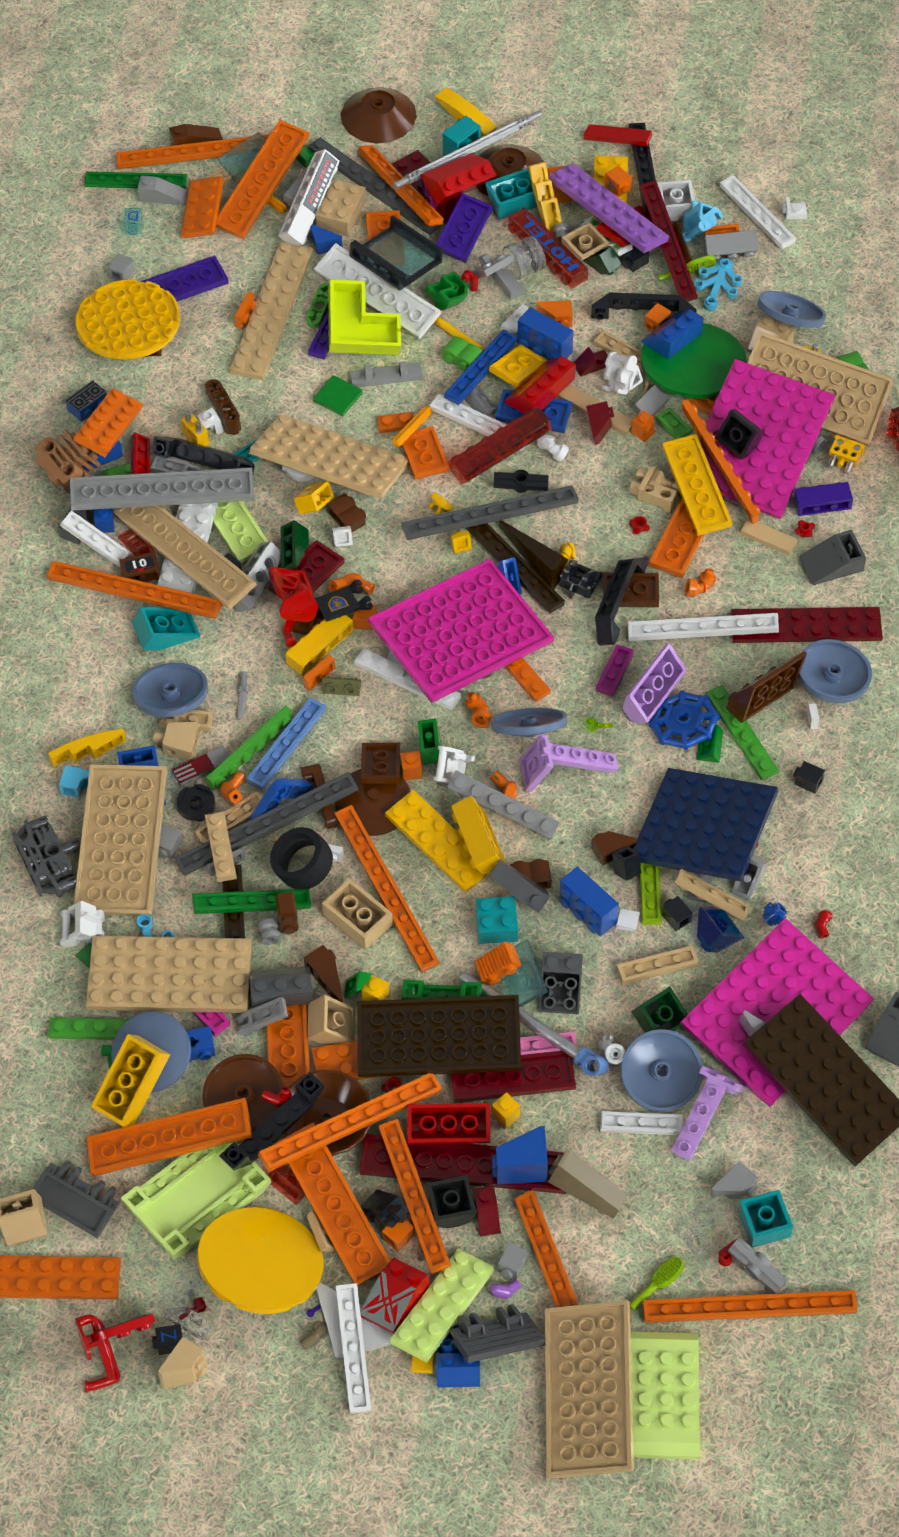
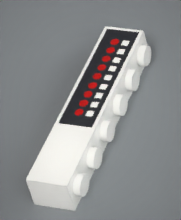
M326 149L314 153L278 237L287 243L300 246L306 242L307 234L311 229L316 213L325 197L327 189L331 185L332 177L338 169L339 160Z

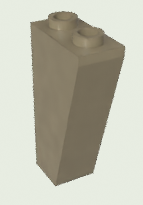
M566 1149L563 1156L560 1154L557 1156L548 1172L551 1175L548 1181L550 1184L613 1219L627 1196V1193L568 1149Z

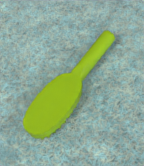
M708 255L692 260L686 265L690 275H692L694 272L697 274L701 267L710 268L713 265L715 266L716 260L714 255ZM670 271L658 275L660 282L672 278Z
M673 1256L660 1265L651 1277V1283L630 1302V1309L634 1311L656 1289H664L674 1282L684 1269L682 1259Z

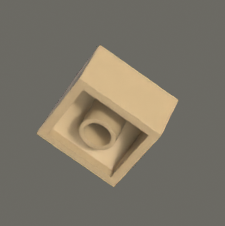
M590 222L562 236L561 249L564 250L567 257L570 256L572 258L571 262L582 261L610 246V243Z
M763 314L756 325L747 351L752 352L759 331L792 343L796 326L783 323Z
M327 995L309 1002L308 1039L321 1045L354 1041V1008Z
M182 1337L158 1370L161 1387L164 1389L195 1383L198 1377L202 1378L207 1371L204 1349Z

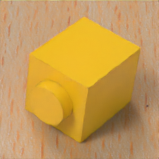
M373 975L361 989L362 1001L386 1000L389 995V983Z
M507 1092L492 1104L491 1115L505 1129L520 1117L521 1106Z

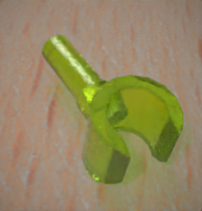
M594 718L586 720L587 725L593 724V726H587L589 732H595L599 728H613V723H597Z

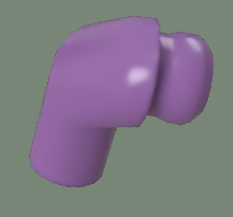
M516 1279L512 1280L508 1285L492 1283L489 1286V1292L496 1298L508 1299L521 1288V1284Z

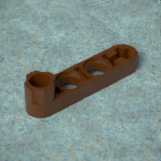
M216 379L207 381L205 384L206 394L222 419L226 433L232 435L239 434L241 430L240 415L221 382Z
M320 763L301 767L302 778L308 780L309 783L314 782L315 788L325 784ZM329 804L322 808L327 829L337 827L332 804Z

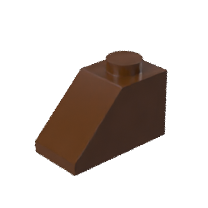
M607 831L599 833L592 838L591 849L603 866L613 861L612 853L627 846L633 849L634 845L637 844V840L634 837Z

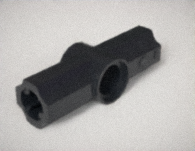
M522 469L514 473L495 472L493 488L514 489L518 493H524L527 490L548 491L549 475L529 474Z

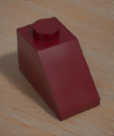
M607 401L586 406L595 445L601 442L613 425L611 418L614 417L613 408L608 406Z
M494 1186L473 1189L480 1237L501 1234Z

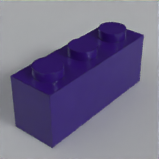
M848 482L801 487L794 491L793 500L798 516L852 509L853 497Z

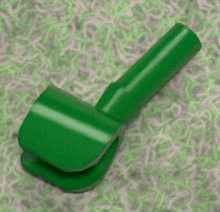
M102 1045L101 1055L108 1056L107 1060L110 1069L112 1066V1046Z

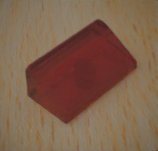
M286 1165L269 1172L268 1177L271 1179V1185L293 1204L297 1205L306 1196L292 1170Z

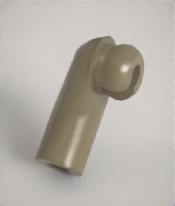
M321 1321L313 1323L312 1329L314 1331L300 1341L306 1350L317 1343L326 1333V1326Z

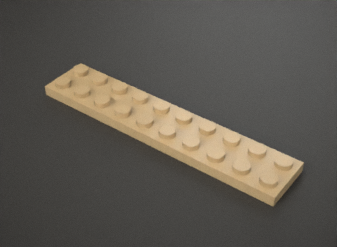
M280 241L257 299V304L253 309L231 365L230 374L259 380L265 379L312 257V247L297 246Z
M162 506L117 508L113 512L118 520L229 610L256 586L252 578Z

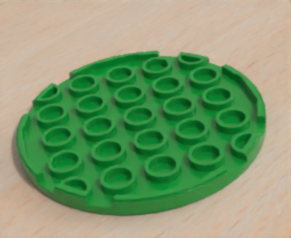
M703 323L702 333L669 359L643 344L641 350V366L647 378L653 384L656 383L662 387V390L667 393L683 395L690 399H705L718 396L734 360L737 359L747 363L745 351L735 337L721 328Z

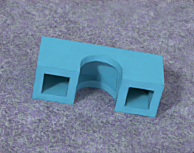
M65 766L59 782L60 793L79 798L82 790L88 787L89 770L81 769L77 766Z

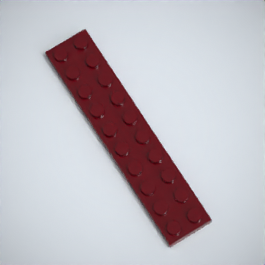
M366 1134L364 1137L360 1175L397 1178L382 1135ZM405 1138L420 1181L435 1182L467 1175L469 1184L473 1186H494L495 1188L534 1190L537 1192L559 1194L567 1193L548 1182L551 1177L548 1173L557 1156L559 1154L563 1156L564 1152L547 1151V1182L497 1185V1177L492 1176V1155H496V1147L498 1146L468 1143L408 1144V1139Z

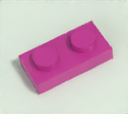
M192 1012L205 1027H211V1032L215 1037L231 1025L229 1019L222 1012Z

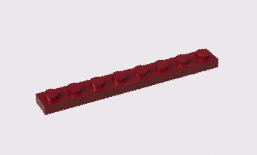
M657 181L640 185V190L652 223L669 235L668 242L660 246L677 294L687 302L696 300L698 295Z

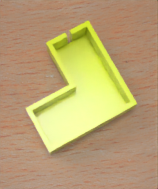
M330 279L328 288L329 352L399 355L401 348V314L366 313L365 281Z

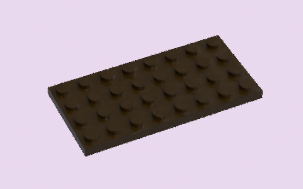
M801 994L742 1044L854 1166H857L899 1128V1099Z
M519 995L357 1001L358 1077L522 1071Z

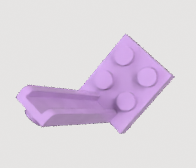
M540 734L519 758L525 791H533L552 770L553 764L607 773L618 771L616 755L614 753L549 743L548 736Z
M702 1066L699 1072L705 1076L704 1080H706V1083L671 1152L688 1161L693 1157L725 1091L736 1095L737 1092L743 1093L746 1089L745 1085L706 1066Z

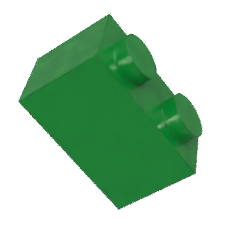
M437 719L417 721L424 765L438 763V746H441V737Z

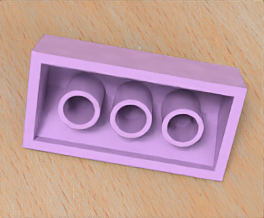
M670 643L665 644L626 696L622 709L631 722L648 723L687 671Z

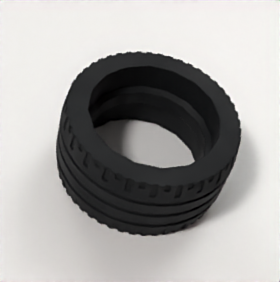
M296 827L283 833L275 842L270 853V864L275 874L286 885L296 890H307L320 884L328 875L333 864V855L328 843L317 832L307 827ZM306 846H315L313 857L305 867L294 872L288 871L290 860L298 850Z

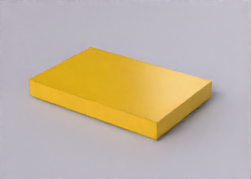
M520 344L489 367V371L515 388H518L547 360Z

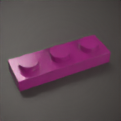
M619 644L616 645L596 685L597 692L611 697L614 696L634 655L633 649Z

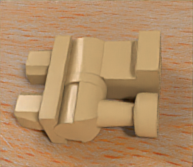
M650 466L649 470L639 468L636 480L642 482L632 481L629 492L637 495L638 501L657 505L664 508L663 511L670 513L676 503L677 495L680 494L676 481L672 482L666 479L664 473L661 470H655V467Z

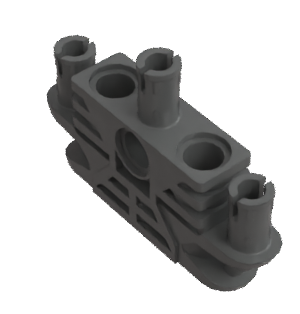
M46 815L30 822L26 819L17 834L15 832L12 833V838L39 896L43 897L42 893H48L62 897L61 893L76 888L77 879L73 875L72 867L66 855L80 850L81 842L79 838H76L61 845ZM27 833L28 836L26 838L20 839L23 835ZM46 884L50 885L49 887H41Z

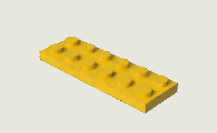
M697 434L662 443L663 451L697 536L732 527V520Z
M415 790L409 792L385 812V817L465 893L488 875H482L478 869H473L469 861L471 855L466 852L463 846L465 840Z

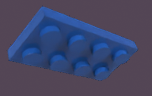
M503 389L495 415L496 420L531 427V425L536 423L539 429L565 434L573 402L554 398L532 419L504 403V400L514 391Z

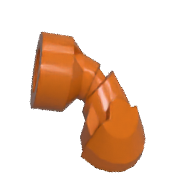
M707 568L704 572H700L698 582L696 579L688 578L685 585V596L694 598L697 594L705 593L716 581L717 577L714 575V571Z
M470 692L467 695L465 704L470 711L474 712L471 721L479 728H486L492 718L489 713V707L479 694Z

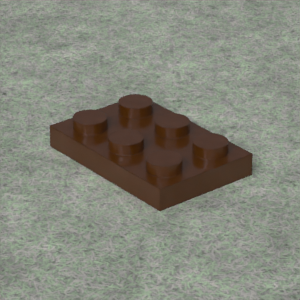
M603 572V596L613 573ZM633 573L620 607H659V573Z
M362 743L361 784H400V743Z

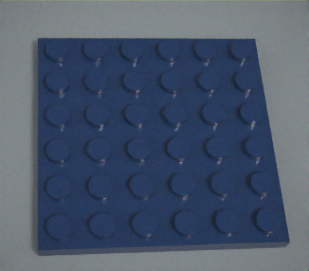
M668 768L633 850L640 853V862L644 864L676 870L683 869L687 872L742 882L778 794V787Z

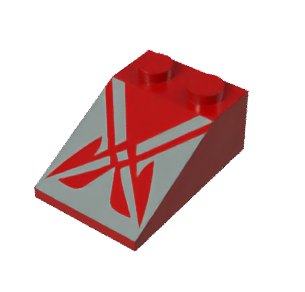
M393 1257L381 1271L361 1308V1318L394 1334L429 1288L428 1274Z

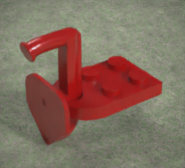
M270 567L268 574L277 596L283 600L279 610L280 616L285 619L282 634L288 648L294 647L297 644L296 639L291 634L294 622H309L313 620L318 610V603L313 597V591L305 571Z
M153 1313L105 1328L104 1324L94 1315L89 1314L75 1318L87 1360L92 1359L89 1348L98 1346L107 1374L106 1377L88 1382L85 1380V1393L113 1385L119 1381L120 1373L109 1337L116 1335L117 1338L131 1335L130 1330L137 1328V1331H143L151 1328V1323L155 1322ZM91 1323L94 1333L90 1334V1336H85L82 1326Z

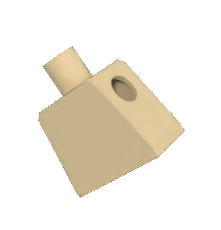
M169 722L165 732H154L153 742L162 744L164 754L191 761L194 758L199 738V722Z

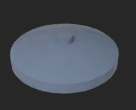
M765 291L760 294L757 302L758 307L770 317L797 327H821L826 319V313L820 306L808 299L787 292Z
M825 639L815 641L803 649L807 655L798 679L802 686L813 696L830 703H848L859 699L868 690L872 680V668L866 656L856 647L843 641Z
M167 663L155 666L142 673L133 684L132 694L135 705L144 713L157 717H173L188 713L202 704L208 694V683L205 674L195 666L184 663Z
M553 708L516 709L497 714L491 718V729L493 731L506 735L525 737L545 734L560 729L567 724V713Z
M145 1012L134 1016L120 1028L112 1045V1064L127 1034L138 1035L171 1054L151 1093L163 1091L171 1087L182 1077L190 1061L191 1043L187 1031L180 1022L165 1013Z
M658 1029L640 1035L628 1046L621 1062V1078L625 1090L637 1104L652 1111L666 1112L684 1106L695 1096L702 1082L703 1075L699 1072L703 1065L698 1050L688 1038L675 1031Z

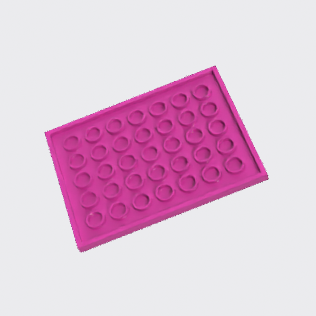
M735 359L706 421V429L716 437L729 411L736 409L763 430V437L757 447L742 460L717 439L715 443L717 447L721 446L726 461L729 460L731 462L734 474L739 475L741 478L742 487L744 490L747 489L749 491L752 503L757 504L760 512L781 519L833 404L835 395ZM699 439L719 491L724 493L723 499L740 505Z
M491 559L368 618L370 626L431 704L554 641V636Z
M785 918L680 1024L760 1100L771 1107L785 1091L742 1045L749 1038L738 1021L744 1010L767 1023L801 994L840 1036L873 1002L874 998Z

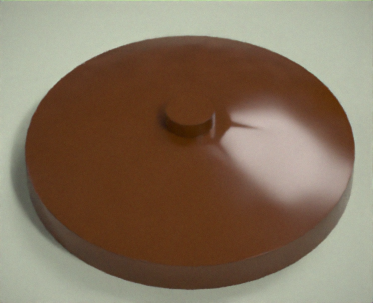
M361 769L351 773L358 791L336 801V812L352 805L369 836L383 835L396 830L397 827L385 817V812L411 792L406 781L400 776V784H361Z
M252 1054L234 1055L218 1063L207 1076L202 1094L204 1107H209L245 1098L248 1105L251 1132L253 1133L280 1108V1105L277 1106L262 1100V1093L267 1090L277 1094L284 1087V1084L276 1068L266 1059Z

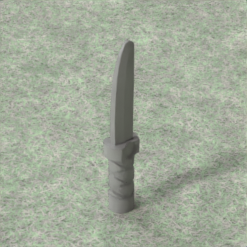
M245 671L240 672L238 719H241L244 714L248 694V673Z

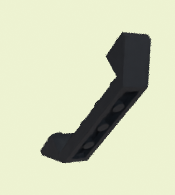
M609 292L592 304L591 318L598 320L608 319L609 308L650 311L657 303L671 312L678 311L680 313L689 309L696 312L697 309L680 295Z
M154 436L151 449V454L163 458L173 456L218 470L252 468L254 474L255 464L243 456L180 438Z
M649 557L618 561L595 615L599 646L615 645L621 631L614 622L615 616L633 573H645L650 561Z
M311 1072L295 1085L297 1092L252 1133V1138L245 1139L239 1146L233 1142L219 1155L233 1171L251 1165L259 1158V1151L272 1146L312 1109L325 1086Z

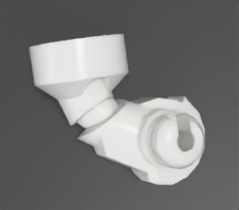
M540 435L537 438L538 447L541 450H550L549 452L553 454V459L560 463L567 455L569 447L563 443L555 445V437L551 435Z
M604 1035L603 1041H598L600 1053L606 1057L609 1063L613 1065L621 1064L625 1049L621 1045L613 1043V1036Z

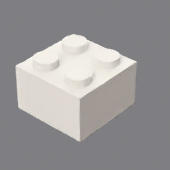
M692 181L658 182L657 184L670 220H683V213L692 208V201L695 200Z

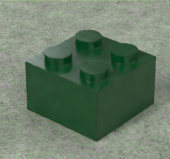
M670 986L631 1011L644 1033L658 1029L676 1031L683 1027L680 1022L688 1015Z

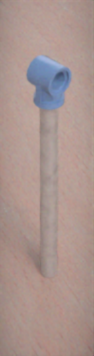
M464 972L459 980L461 983L481 982L467 972ZM482 983L481 996L500 995ZM519 1007L520 1023L574 1058V1064L583 1069L586 1075L600 1076L608 1071L609 1062L604 1056L597 1055L587 1047L579 1048ZM594 1062L597 1063V1070L594 1069Z

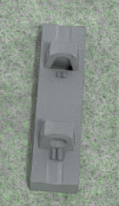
M401 361L399 365L371 368V365H366L364 369L351 370L350 377L352 385L365 387L422 380L420 363L406 364V361Z

